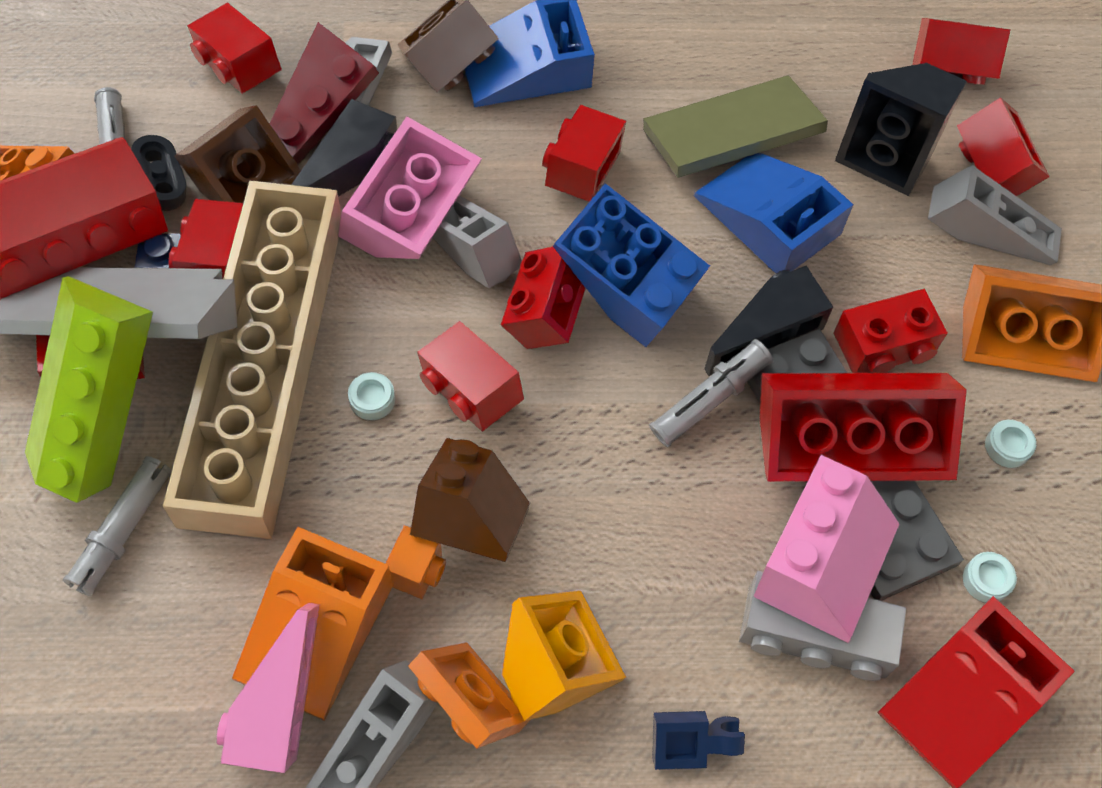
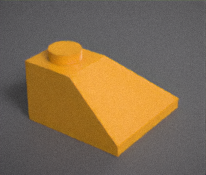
M581 591L519 597L513 602L502 676L510 690L512 701L519 709L524 721L556 714L620 683L626 678Z

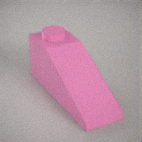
M308 603L296 611L235 699L228 713H223L217 730V744L223 746L221 764L285 773L297 760L319 604Z

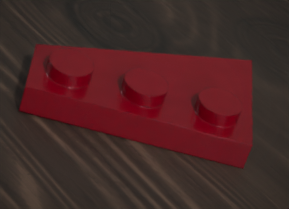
M319 22L270 121V125L297 165L330 130L350 100H356L379 74L377 68L370 61Z

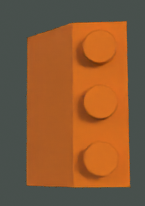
M974 264L963 305L962 359L968 362L1098 382L1102 368V284Z

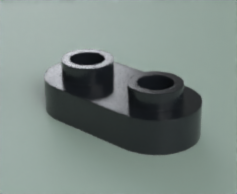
M146 135L138 138L133 143L131 150L154 187L162 211H171L179 208L186 199V180L180 163L174 157L177 153L173 144L168 139L158 135Z

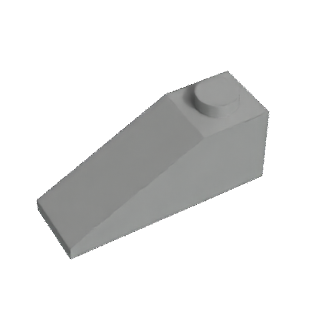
M973 165L934 186L928 220L956 239L1048 265L1058 262L1062 228Z
M459 195L433 236V239L467 275L487 288H491L496 284L504 282L510 274L520 268L521 256L508 222Z
M407 660L381 670L306 788H376L420 732L438 704L422 693L417 683L418 678L408 667L410 663Z

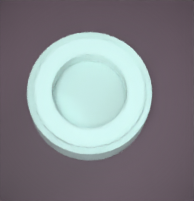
M375 372L364 373L355 378L348 389V399L352 411L358 417L365 420H378L388 415L395 404L394 387L391 381L386 376Z
M1003 420L998 422L988 433L985 439V448L990 458L997 464L1008 468H1016L1025 464L1034 454L1036 438L1031 429L1025 424L1016 420Z
M983 552L976 555L963 571L965 588L971 596L984 603L993 596L999 602L1002 601L1014 590L1017 581L1013 565L1005 557L994 552Z

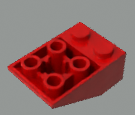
M993 596L877 713L952 788H960L1053 696L1075 671Z

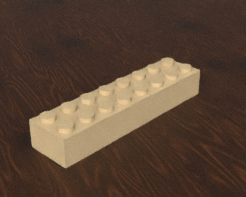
M249 181L223 278L234 279L237 328L213 334L207 338L163 502L164 510L178 529L272 539L339 240L341 209L337 190Z

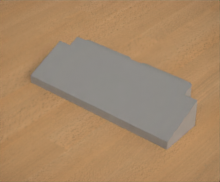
M78 267L0 299V334L50 335L62 278L67 276L153 311L147 338L200 339L237 328L234 279H222V269Z

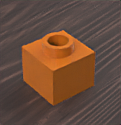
M404 525L385 564L389 565L393 588L423 599L429 585L432 587L438 585L445 570L446 559L442 558L440 543L410 535L411 528Z

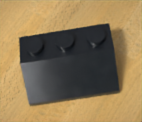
M928 63L868 73L835 161L909 196L926 168L967 81Z

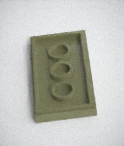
M789 75L643 118L644 132L677 178L827 131L828 124L826 117Z

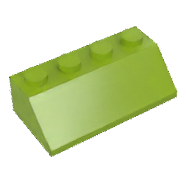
M69 276L63 277L25 455L36 485L78 503L112 485L153 311Z

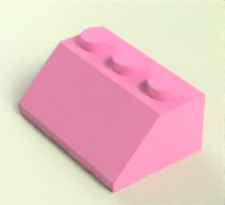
M406 116L342 210L338 237L377 258L419 259L479 166L482 158Z
M820 456L765 567L754 594L755 598L849 643L899 527V522L868 476L825 456Z

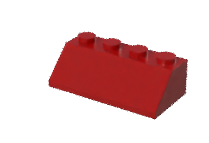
M123 137L0 181V299L169 231L156 191Z
M762 373L760 427L766 479L768 482L808 481L822 455L868 476L870 481L957 480L967 389L949 373Z

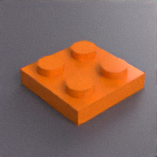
M467 642L421 651L408 665L418 678L417 683L422 693L430 700L440 704L452 719L451 725L456 734L465 742L473 744L476 749L519 733L531 721L523 720L519 709L512 701L511 693Z

